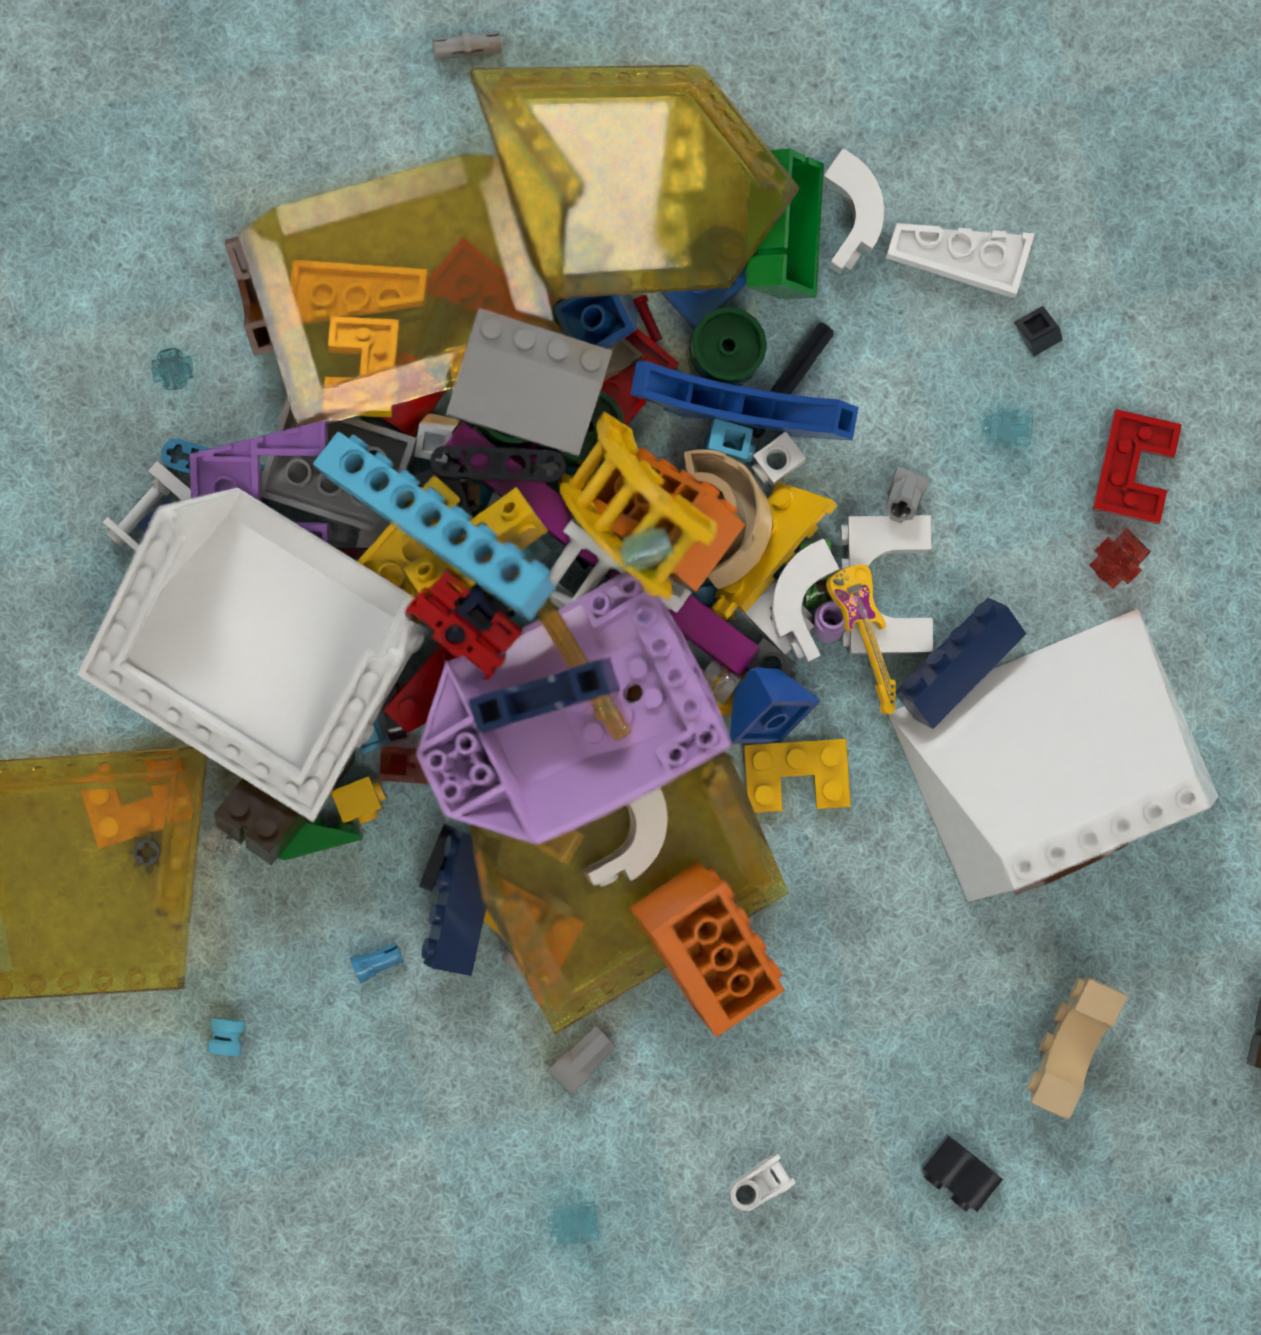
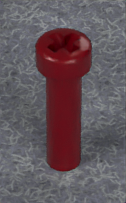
M647 295L634 298L633 301L650 338L654 342L662 340V335L647 304L649 302Z

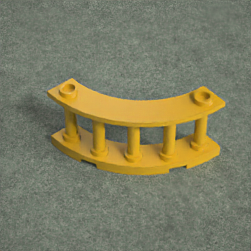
M604 411L596 422L597 438L599 441L573 477L564 472V475L558 481L559 492L573 516L590 537L620 566L642 582L641 586L648 594L654 597L660 595L668 601L672 596L673 582L668 579L669 575L694 542L698 543L701 541L707 546L710 545L716 537L717 522L699 511L681 495H676L675 498L671 497L661 487L664 480L651 465L643 460L640 463L637 459L636 454L639 449L633 437V430ZM605 457V461L600 466L595 475L592 477L590 482L587 484V486L584 485L589 479V477L592 475L594 470L597 468V466L600 464L602 459ZM616 468H618L625 476L623 479L625 484L602 516H600L593 500ZM636 492H640L651 502L649 504L650 510L624 544L610 527ZM668 517L682 528V535L655 570L638 557L636 552L660 519Z

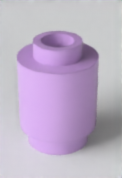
M834 601L821 604L816 610L812 624L815 626L812 629L813 634L822 642H836L845 631L844 616ZM826 621L832 622L834 626L828 625V624L825 623V622H826Z

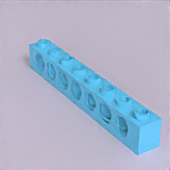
M339 431L336 433L313 463L325 478L529 621L532 620L556 588L548 578L551 572L536 560H533L531 564L522 559L524 553L508 541L504 546L495 540L498 537L497 534L482 523L478 528L469 522L471 517L456 505L452 509L448 508L443 504L445 499L430 487L426 492L417 486L420 482L406 470H402L400 474L393 470L394 464L387 457L379 452L375 456L367 452L369 446L355 435L347 438ZM364 464L359 472L354 473L356 467ZM389 482L384 490L379 491L382 484ZM415 499L411 507L404 509L407 502ZM441 517L437 525L429 527L435 518ZM467 535L466 540L462 544L455 545L461 536ZM493 553V557L489 562L481 564L486 555ZM520 572L519 577L515 581L508 582L511 574Z

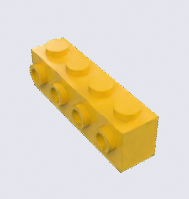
M517 487L469 521L477 528L481 523L497 534L498 537L495 540L504 546L508 541L521 551L548 532ZM467 535L461 536L455 545L462 544L466 540ZM430 550L404 568L418 593L422 588L430 589L447 567L452 569L469 585L473 586L476 584ZM493 553L486 555L481 564L489 562L493 557ZM448 580V582L451 585H453L457 590L462 592L458 587H456L452 582Z

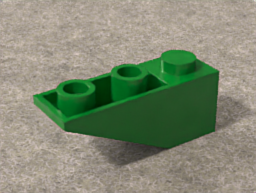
M316 817L314 822L308 820L277 859L290 860L363 840L364 835L356 833L357 826L337 822L335 829L323 826L324 819Z

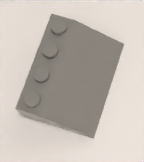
M479 308L446 415L578 457L602 387L612 350Z
M286 397L275 432L328 420V444L338 431L347 438L355 435L369 446L367 452L373 456L379 452L387 457L394 464L393 470L399 474L402 470H406L410 474L412 473L417 458L414 456L417 438L345 415L323 414V408ZM267 456L261 475L262 498L379 535L391 524L325 478L313 465L318 456ZM364 464L356 467L354 473L359 472ZM389 482L382 484L379 491L384 490Z

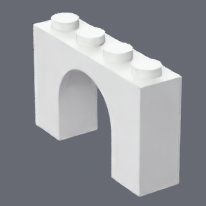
M931 515L913 516L912 520H905L902 523L891 520L890 516H849L847 518V525H841L840 527L841 545H847V559H841V569L857 564L869 566L873 560L888 553L929 552L931 550ZM881 614L885 620L886 628L880 630L871 622L881 654H930L933 652V618H893ZM855 622L852 631H844L842 646L849 647V655H867L857 623Z

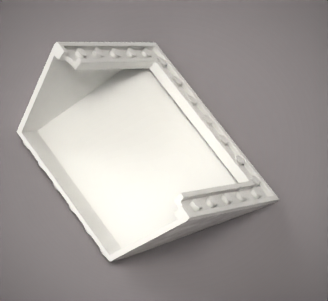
M233 488L161 506L157 509L77 675L314 822L404 659L411 612L406 616L405 610L414 597L241 489Z
M1138 609L992 669L934 729L915 720L905 706L889 714L967 902L1024 887L1209 809L1219 797Z

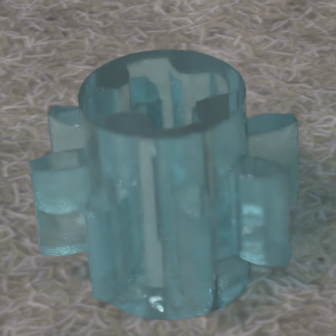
M164 349L157 354V359L152 360L153 367H151L153 382L162 381L163 388L166 390L184 388L188 384L187 379L193 378L191 356L183 357L180 349Z

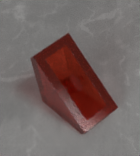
M381 746L379 781L430 784L417 758L418 749Z

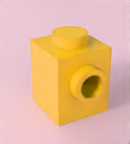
M371 776L331 791L344 824L358 819L361 825L378 818L377 811L384 809L381 801L387 799L381 782L379 780L373 782Z

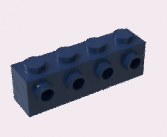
M987 598L976 606L974 612L960 626L956 627L936 650L928 655L926 661L913 674L906 677L903 684L896 690V696L915 720L934 729L1027 633L1006 605Z
M453 829L451 836L447 837L444 845L446 862L444 870L439 872L436 882V888L439 890L437 903L432 905L429 913L431 930L429 938H425L421 951L422 958H424L423 964L432 969L472 976L501 840L491 836Z

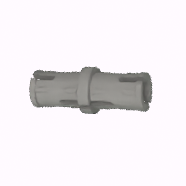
M499 31L483 34L462 32V35L432 38L434 60L449 57L472 59L474 55L501 53Z

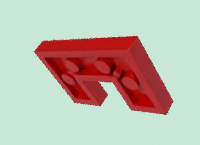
M1115 409L1092 509L1159 524L1167 490L1135 483L1141 452L1173 459L1176 454L1182 424Z

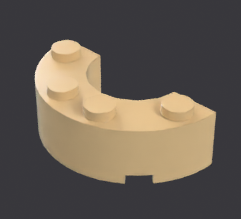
M691 450L684 452L687 472L699 481L698 484L706 481L720 492L717 498L725 499L738 509L736 516L745 524V527L708 575L713 585L720 589L746 575L763 555L771 535V508L764 491L751 472L740 461L738 462L728 457L725 453L715 450Z
M1085 977L1083 980L1080 978L1076 980L1067 1003L1061 1001L1055 1011L1053 1020L1057 1021L1053 1033L1046 1032L1041 1041L1039 1051L1044 1052L1038 1070L1032 1073L1026 1088L1028 1091H1031L1032 1104L1068 1120L1070 1119L1084 1090L1086 1073L1095 1050L1105 1032L1111 1026H1114L1128 997L1127 994L1089 977Z

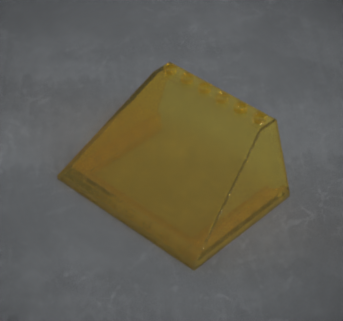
M699 65L470 68L469 77L540 276L556 298L566 299L570 297H597L602 295L730 288L799 190L796 182L706 69Z
M464 153L270 208L238 230L297 427L322 420H328V423L453 388L479 308L557 333L508 154Z
M194 747L0 760V1000L184 989L208 756ZM152 840L158 844L160 857L155 864L145 866L137 862L134 850L139 842ZM147 842L143 849H138V856H143L144 862L150 863L151 857L157 856V850L151 849V843Z
M722 752L660 787L667 808L668 822L665 840L653 863L646 871L632 881L627 879L623 872L620 871L617 873L619 878L614 882L602 887L600 884L594 886L588 882L582 870L616 851L623 844L630 829V815L626 805L582 827L540 844H534L469 824L484 904L555 1035L667 968L629 907L697 861L706 870L713 868L721 881L724 880L735 896L733 901L737 907L740 906L748 918L789 894L733 759L727 753Z

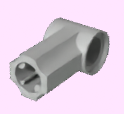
M901 466L897 467L893 481L887 491L889 498L885 507L891 520L902 523L905 520L913 519L930 478Z
M596 1025L571 1050L567 1049L547 1071L571 1095L592 1075L591 1071L608 1057L617 1046Z

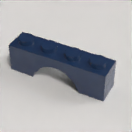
M603 658L540 679L468 699L477 731L482 733L620 692L611 658Z

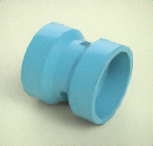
M211 1017L210 1029L213 1033L212 1039L208 1041L206 1052L218 1055L241 1056L242 1045L239 1039L240 1034L244 1032L245 1021Z

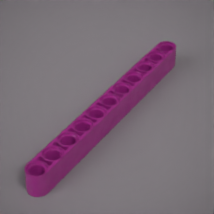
M461 423L445 444L497 448L464 423ZM444 453L448 458H450V453ZM460 453L461 460L452 461L457 465H461L466 471L465 459L468 453ZM477 454L471 459L470 465L475 472L485 473L490 468L491 461L486 455ZM508 458L505 463V468L510 474L519 475L525 470L511 458ZM479 480L501 498L517 487L548 530L547 533L565 547L569 544V535L563 531L574 516L563 497L544 483ZM587 548L581 549L577 555L593 568L599 561L598 556ZM610 569L605 577L611 580L621 573L616 569ZM689 595L677 613L672 609L668 610L685 638L738 677L742 675L760 651V648L692 595Z

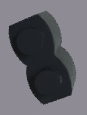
M948 1134L945 1135L922 1164V1168L927 1172L923 1177L938 1190L944 1185L953 1192L954 1195L950 1199L966 1212L970 1207L978 1212L1003 1180L996 1172Z

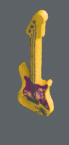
M857 564L838 570L827 578L826 586L830 596L842 611L844 630L847 632L852 631L855 622L857 623L878 684L875 686L881 703L879 707L880 712L883 715H889L895 711L896 681L894 679L890 680L871 622H873L880 630L886 628V623L874 603L871 571L867 565Z

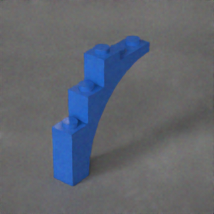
M648 361L636 362L630 395L663 406V410L678 416L701 419L715 418L744 427L769 429L779 434H783L786 431L790 437L853 441L859 407L842 400L752 389L689 375Z

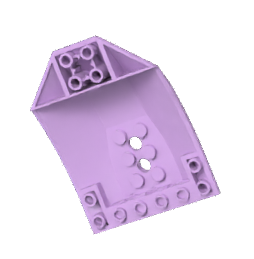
M625 571L570 604L522 628V634L505 652L506 659L503 665L496 669L494 675L489 680H483L485 673L464 655L460 656L459 659L446 660L416 754L446 817L534 844H540L582 827L643 797L733 746L713 693L681 630L660 596L654 597L648 594L642 588V582L637 580L628 571ZM611 658L620 692L498 729L478 733L468 699L540 679L598 659ZM633 685H640L642 697L635 703H629L627 700L629 688ZM602 701H609L613 708L611 716L606 720H599L595 715V708Z

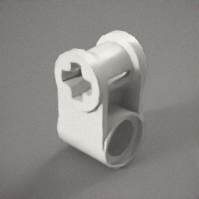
M779 1153L756 1164L752 1170L731 1183L728 1195L736 1208L742 1211L753 1210L767 1200L782 1194L796 1183L794 1178H789L781 1165ZM770 1169H772V1171L774 1172L775 1176L778 1179V1182H776V1180L772 1176ZM742 1185H750L754 1190L753 1198L747 1203L738 1202L736 1199V1191Z

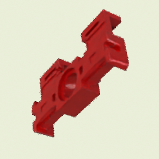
M447 567L430 589L425 587L420 590L408 604L405 615L407 616L412 612L434 631L431 636L456 658L459 659L461 655H464L485 673L483 680H489L494 675L496 669L503 665L506 659L505 652L519 638L523 629L501 610H498L491 620L494 624L488 631L483 629L481 631L482 635L477 638L480 631L454 610L456 608L454 602L460 596L465 598L472 586ZM448 580L452 582L456 587H458L462 592H460L453 585H451L448 582ZM497 622L501 623L505 628H507L511 632V634L508 631H506L502 626H500ZM453 625L460 626L465 631V639L458 643L452 642L446 635L447 628Z

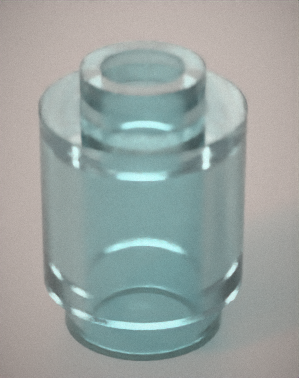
M655 527L623 538L625 546L619 548L625 567L633 566L635 572L666 561V556L674 554L664 527L657 530Z

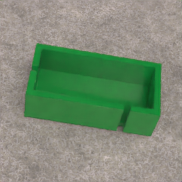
M790 148L754 152V164L751 168L753 179L752 197L749 202L751 220L750 231L747 236L752 256H748V265L745 270L748 288L779 299L817 297L824 163L810 157H805L804 154Z

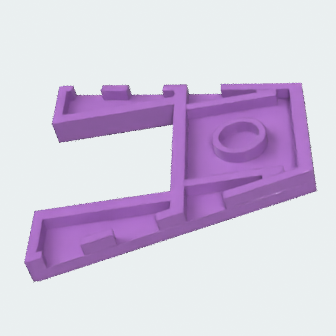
M328 420L190 454L191 499L239 488L262 502L261 455L319 456L328 445ZM294 522L330 545V523Z

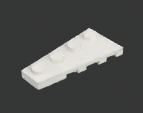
M897 223L886 259L1015 298L1035 233L1023 232L1022 235L1006 234V231L997 230L977 232L972 231L970 228L949 230L941 229L940 226Z

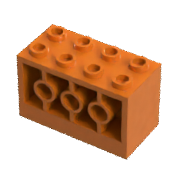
M641 447L636 454L637 459L640 463L643 460L651 465L664 480L661 487L671 497L675 498L676 495H681L695 508L717 522L716 537L710 545L707 546L701 541L698 543L694 542L669 575L696 592L745 527V524L736 516L738 512L736 507L725 499L719 500L717 498L720 492L706 481L698 484L699 481L683 469L680 473H677L678 469L667 460L661 458L657 462L658 459L652 453ZM616 468L593 500L600 516H602L625 484L623 481L625 476L618 468ZM636 492L610 527L624 544L650 510L649 504L651 502L640 492ZM668 517L661 518L636 553L658 568L681 537L682 528Z
M697 861L629 908L694 1012L714 1036L718 1037L784 992L785 989L778 980L783 974L772 959L769 960L765 953L767 948L763 941L748 926L751 922L740 906L737 907L733 901L735 896L724 880L721 881L713 868L706 870Z

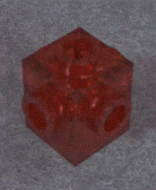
M1126 528L1114 540L1108 536L1094 549L1098 556L1089 566L1102 581L1114 589L1123 580L1129 584L1142 571L1139 565L1151 551Z

